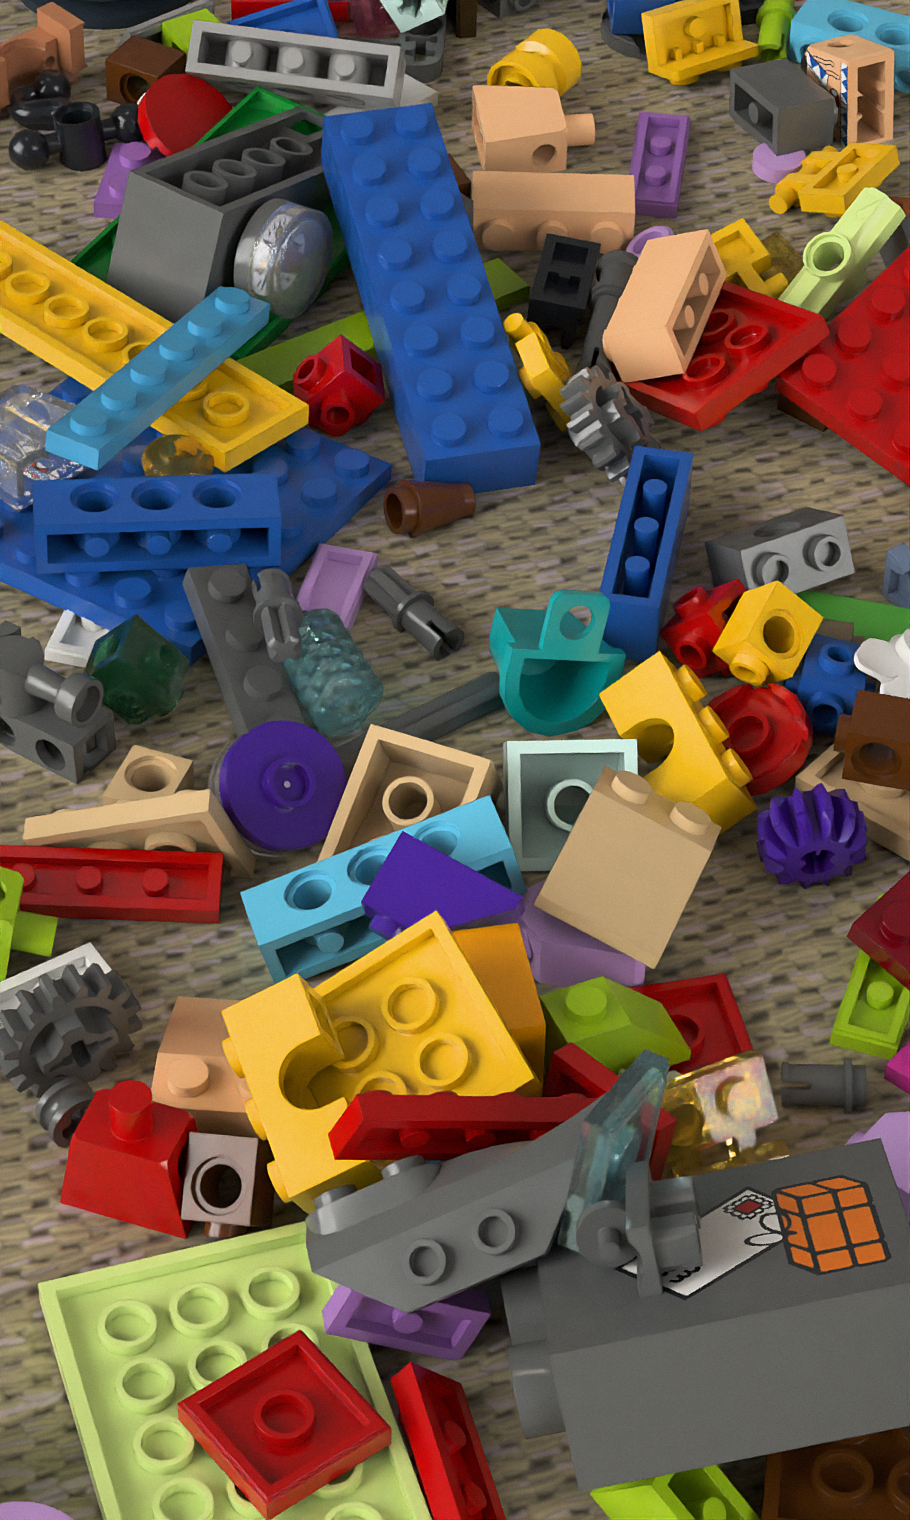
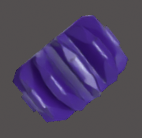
M822 783L817 784L811 791L802 792L795 787L793 795L787 798L772 797L771 808L757 814L758 826L756 829L759 841L756 842L759 858L761 862H764L766 872L774 873L779 884H790L798 881L804 889L815 882H822L829 886L831 878L835 876H851L853 865L866 860L865 848L867 846L866 832L868 828L863 811H860L858 802L849 799L845 789H835L827 792Z

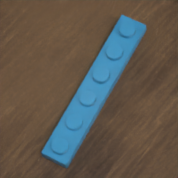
M219 286L46 430L45 451L98 471L267 325L270 303L253 298L242 289Z

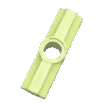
M872 186L871 188L864 187L830 232L821 233L808 242L803 253L804 266L778 300L820 314L826 320L840 301L854 298L862 291L866 283V267L906 217L902 208L880 190ZM841 263L836 269L828 271L833 265Z

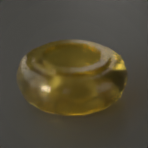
M169 434L154 439L145 447L141 458V465L146 477L212 475L215 465L211 452L202 447V444L192 437L182 434Z

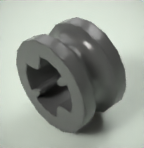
M71 1077L54 1084L38 1101L35 1109V1119L44 1130L49 1131V1136L58 1147L67 1148L70 1146L72 1136L94 1097L93 1090L84 1079Z

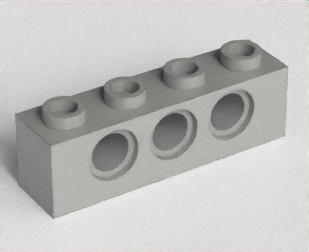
M193 20L185 71L187 75L202 79L217 90L249 94L259 86L291 100L379 110L400 107L406 60L399 46Z

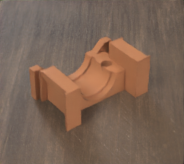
M50 2L37 8L38 26L0 43V118L2 111L6 109V106L10 105L9 91L19 86L31 84L37 73L45 69H56L68 77L71 85L80 82V76L75 73L88 67V64L85 63L83 25H85V22L54 2Z

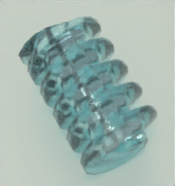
M327 608L310 611L302 610L303 622L298 630L303 651L295 661L286 658L282 662L292 688L320 733L331 739L347 735L358 729L378 707L383 698L384 686L377 674L374 673L368 660L364 658L359 646L354 642V639L348 629L344 627L336 612Z

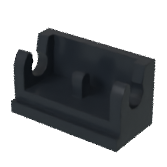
M547 233L530 296L527 322L536 323L543 333H545L544 328L548 326H555L561 329L563 332L560 342L561 349L567 350L574 342L578 318H584L601 244Z

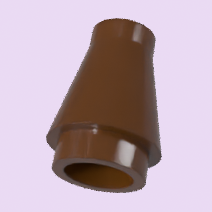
M401 480L396 487L387 489L384 495L383 507L385 519L390 530L397 535L408 533L411 538H414L460 518L471 517L475 512L476 500L474 491L467 482L443 483Z

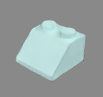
M637 739L506 741L503 743L506 834L512 845L520 871L551 870L605 766L617 772L624 770L638 775Z

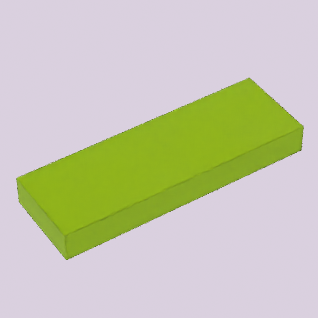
M879 893L877 900L884 894ZM860 949L831 1031L830 1045L891 1060L900 1050L910 1019V991Z

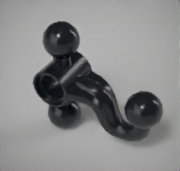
M45 69L37 73L31 84L18 88L9 96L10 105L6 106L8 115L21 126L27 128L15 133L9 141L8 151L11 161L17 167L25 171H31L44 166L49 159V155L59 153L60 162L68 169L82 172L98 168L107 159L104 141L115 138L123 143L144 140L138 124V104L124 103L115 108L110 118L101 120L99 107L95 104L82 101L72 102L70 100L71 84L66 75L56 69ZM37 130L55 131V132L43 135L41 132H39V131H37Z

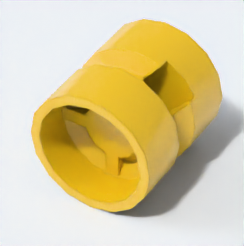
M550 28L538 29L491 67L487 75V85L553 88L558 91L559 97H561L578 82L582 70L581 59L573 43L562 33Z

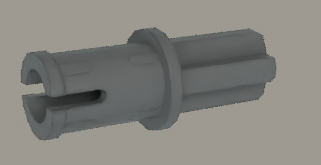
M385 566L381 569L375 567L369 572V579L364 584L365 592L392 617L395 629L400 633L408 631L430 652V655L436 661L450 655L441 646L443 642L455 652L461 648L465 638L464 632L459 627L454 626L434 607V600L426 591H416L390 566Z
M268 568L257 574L260 582L255 579L252 581L251 590L256 602V607L253 611V623L257 631L265 636L271 660L277 663L283 662L286 658L295 661L303 651L298 630L303 622V611L299 602L293 598L292 584L289 576L283 570Z

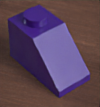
M404 831L401 832L361 900L366 915L373 919L369 928L387 941L436 910L444 918L451 931L518 923L525 912L522 896Z

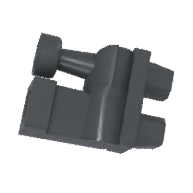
M5 620L0 625V743L18 755L78 784L116 749L113 710L102 706L104 696L103 685L100 681L83 673H73L64 678L45 666L44 653L40 642L34 637L30 639L21 635V627Z

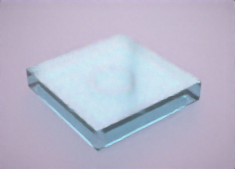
M644 1049L583 1120L558 1244L580 1253L576 1244V1223L581 1213L591 1204L603 1200H616L625 1204V1164L646 1160L649 1163L670 1067L668 1064L669 1058Z

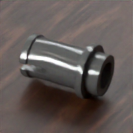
M844 1058L843 1065L789 1064V1062H782V1082L810 1083V1086L781 1087V1107H789V1105L844 1106V1113H851L852 1106L865 1107L866 1065H852V1058Z

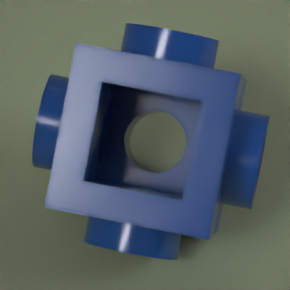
M815 633L793 677L785 679L783 687L797 695L813 724V733L835 736L840 713L852 715L857 690L875 693L876 681L866 679L867 674L860 671L854 662V655L861 644Z

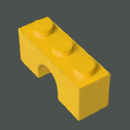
M658 651L599 693V696L622 739H637V754L647 763L659 761L668 755L661 765L643 777L651 785L652 790L675 803L683 801L701 808L709 815L711 822L722 827L720 835L758 809L745 786L753 780V777L738 754L732 748L725 749L722 742L729 738L730 735L712 708L708 705L703 708L700 700L707 695V692L695 673L686 664L677 669L661 651Z
M297 973L222 1010L221 1012L230 1037L222 1040V1046L235 1074L240 1079L246 1078L252 1098L244 1102L245 1110L252 1127L260 1139L263 1141L268 1139L275 1160L267 1164V1170L271 1182L284 1203L293 1201L306 1213L311 1214L317 1210L314 1200L327 1191L350 1184L356 1185L357 1190H360L383 1180L381 1170L386 1167L384 1160H334L328 1133L351 1103L347 1098L342 1097L321 1108L304 1109V1095L311 1079L322 1069L345 1058L323 998Z

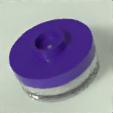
M287 720L263 723L229 742L216 757L208 780V789H211L252 854L262 857H280L293 854L324 839L328 835L347 786L344 766L329 741L314 729L304 724Z

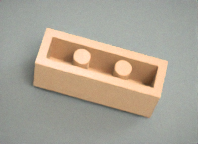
M473 171V234L477 247L480 250L543 251L548 233L600 243V253L606 254L611 251H626L628 244L634 238V175Z
M708 229L646 241L640 257L633 267L624 292L618 300V305L607 329L603 333L604 353L611 362H614L623 383L686 372L727 276Z

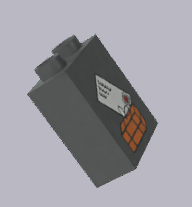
M881 1138L693 1176L701 1215V1228L698 1230L703 1266L662 1272V1295L639 1297L637 1288V1256L630 1262L617 1267H601L589 1262L580 1253L576 1244V1223L581 1213L591 1204L603 1200H616L625 1204V1190L570 1201L548 1255L537 1259L536 1266L511 1270L500 1275L504 1307L512 1345L507 1347L508 1359L525 1439L566 1432L579 1492L910 1426V1224Z

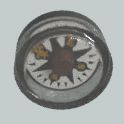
M274 198L264 203L249 220L239 241L234 262L235 288L246 291L253 298L270 303V314L285 319L295 318L302 314L317 297L329 270L333 250V233L327 216L319 210L283 198Z

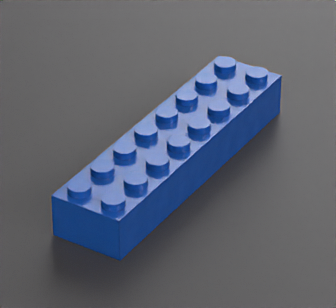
M432 103L324 116L321 165L378 359L382 366V372L414 480L443 483L467 482L471 485L474 494L535 485L541 443Z

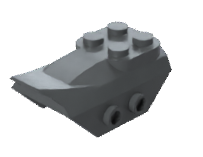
M610 1089L589 1106L536 1140L492 1146L466 1153L443 1163L426 1164L422 1155L406 1157L381 1170L383 1180L357 1190L356 1185L350 1184L321 1194L314 1200L317 1210L309 1214L305 1219L307 1223L306 1248L312 1272L407 1314L414 1313L469 1288L487 1292L491 1312L503 1307L504 1301L500 1275L511 1270L536 1266L537 1259L548 1255L569 1202L619 1191L625 1173L615 1156L616 1144L622 1122L631 1107L625 1098Z

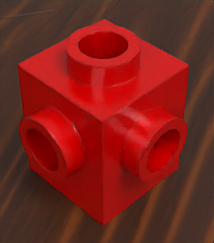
M342 334L316 355L313 354L306 357L293 374L294 396L309 405L307 425L312 428L319 427L331 437L343 436L354 426L362 425L371 416L373 410L386 400L381 364Z
M739 578L708 591L703 586L691 589L673 604L672 608L676 614L659 631L676 655L678 661L682 665H688L698 679L715 672H719L722 677L732 674L729 669L730 665L713 653L712 650L740 598L747 591Z

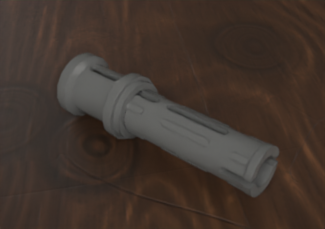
M622 250L611 251L604 254L598 261L595 272L598 283L591 288L588 297V307L592 317L575 374L587 366L591 369L595 365L600 367L604 375L609 371L612 373L614 362H611L604 353L603 333L607 329L618 305V300L624 292L633 267L639 259L632 253Z

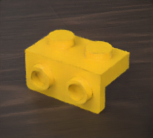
M682 0L641 13L648 71L668 79L673 85L695 83L700 80V74L712 70L720 72L730 71V69L741 67L743 60L759 55L758 44L743 39L739 0Z

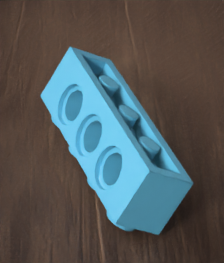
M806 0L791 20L788 50L789 61L801 64L802 57L813 43L844 35H857L894 50V89L910 94V16L850 0Z
M490 795L240 892L257 944L274 983L277 984L297 973L303 979H307L363 957L387 942L386 939L369 928L373 919L366 915L361 900L402 831L518 895L528 892L512 845Z

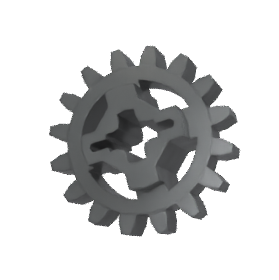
M595 365L591 369L587 366L566 380V385L560 389L561 395L566 400L560 404L561 409L571 418V422L566 424L575 447H579L581 451H584L592 459L593 466L596 469L606 471L607 477L612 483L619 479L625 488L634 446L661 449L660 443L650 434V431L655 429L653 426L654 422L647 407L637 402L630 394L626 384L616 382L613 373L609 371L604 375L599 366Z
M92 963L83 975L78 973L73 964L67 965L62 973V978L58 980L51 979L45 973L39 976V986L33 990V993L20 989L15 994L20 1002L17 1009L1 1010L0 1020L5 1027L0 1029V1068L6 1079L11 1080L18 1092L21 1093L30 1087L36 1098H41L50 1087L66 1078L78 1077L84 1079L86 1083L93 1081L95 1076L101 1072L100 1068L114 1071L118 1067L113 1059L117 1052H128L134 1048L135 1045L128 1034L142 1029L143 1024L136 1014L142 1009L141 1005L116 970L113 969L105 974L98 963Z

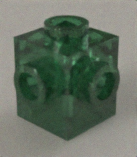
M135 614L95 641L83 674L102 683L104 688L102 702L108 708L112 709L128 724L140 725L156 714L160 717L165 716L176 707L184 694V688L181 685L190 660L173 643L166 640L139 615Z

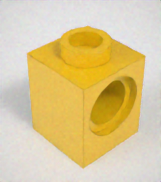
M777 580L743 593L712 652L730 665L731 673L744 683H751V685L759 688L766 686V683L779 682L793 677L824 617ZM763 634H764L765 637H766L767 645H766V643H765V641H764Z

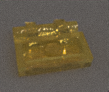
M748 1050L640 1091L678 1119L666 1164L671 1162L675 1178L695 1176L791 1156L786 1143L782 1139H776L761 1146L757 1141L755 1129L779 1120L761 1053ZM726 1141L730 1158L704 1167L699 1151Z

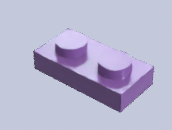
M115 142L93 203L94 217L116 219L121 213L129 171L165 158L166 155L161 153L157 147L152 150L147 144L142 142Z
M339 1284L324 1307L322 1314L325 1334L447 1360L462 1359L488 1320L491 1311L487 1292L472 1288L414 1313L407 1314Z

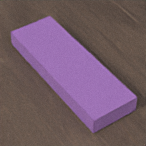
M639 112L629 175H634L635 215L677 218L691 117Z

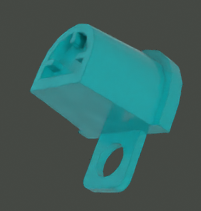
M558 590L551 596L547 610L496 607L489 636V651L500 673L499 694L509 715L528 732L551 737L577 731L592 723L606 709L599 693L621 678L627 655L621 648H612L602 640L610 610V601L602 592ZM577 606L588 607L591 612V621L588 627L568 610Z

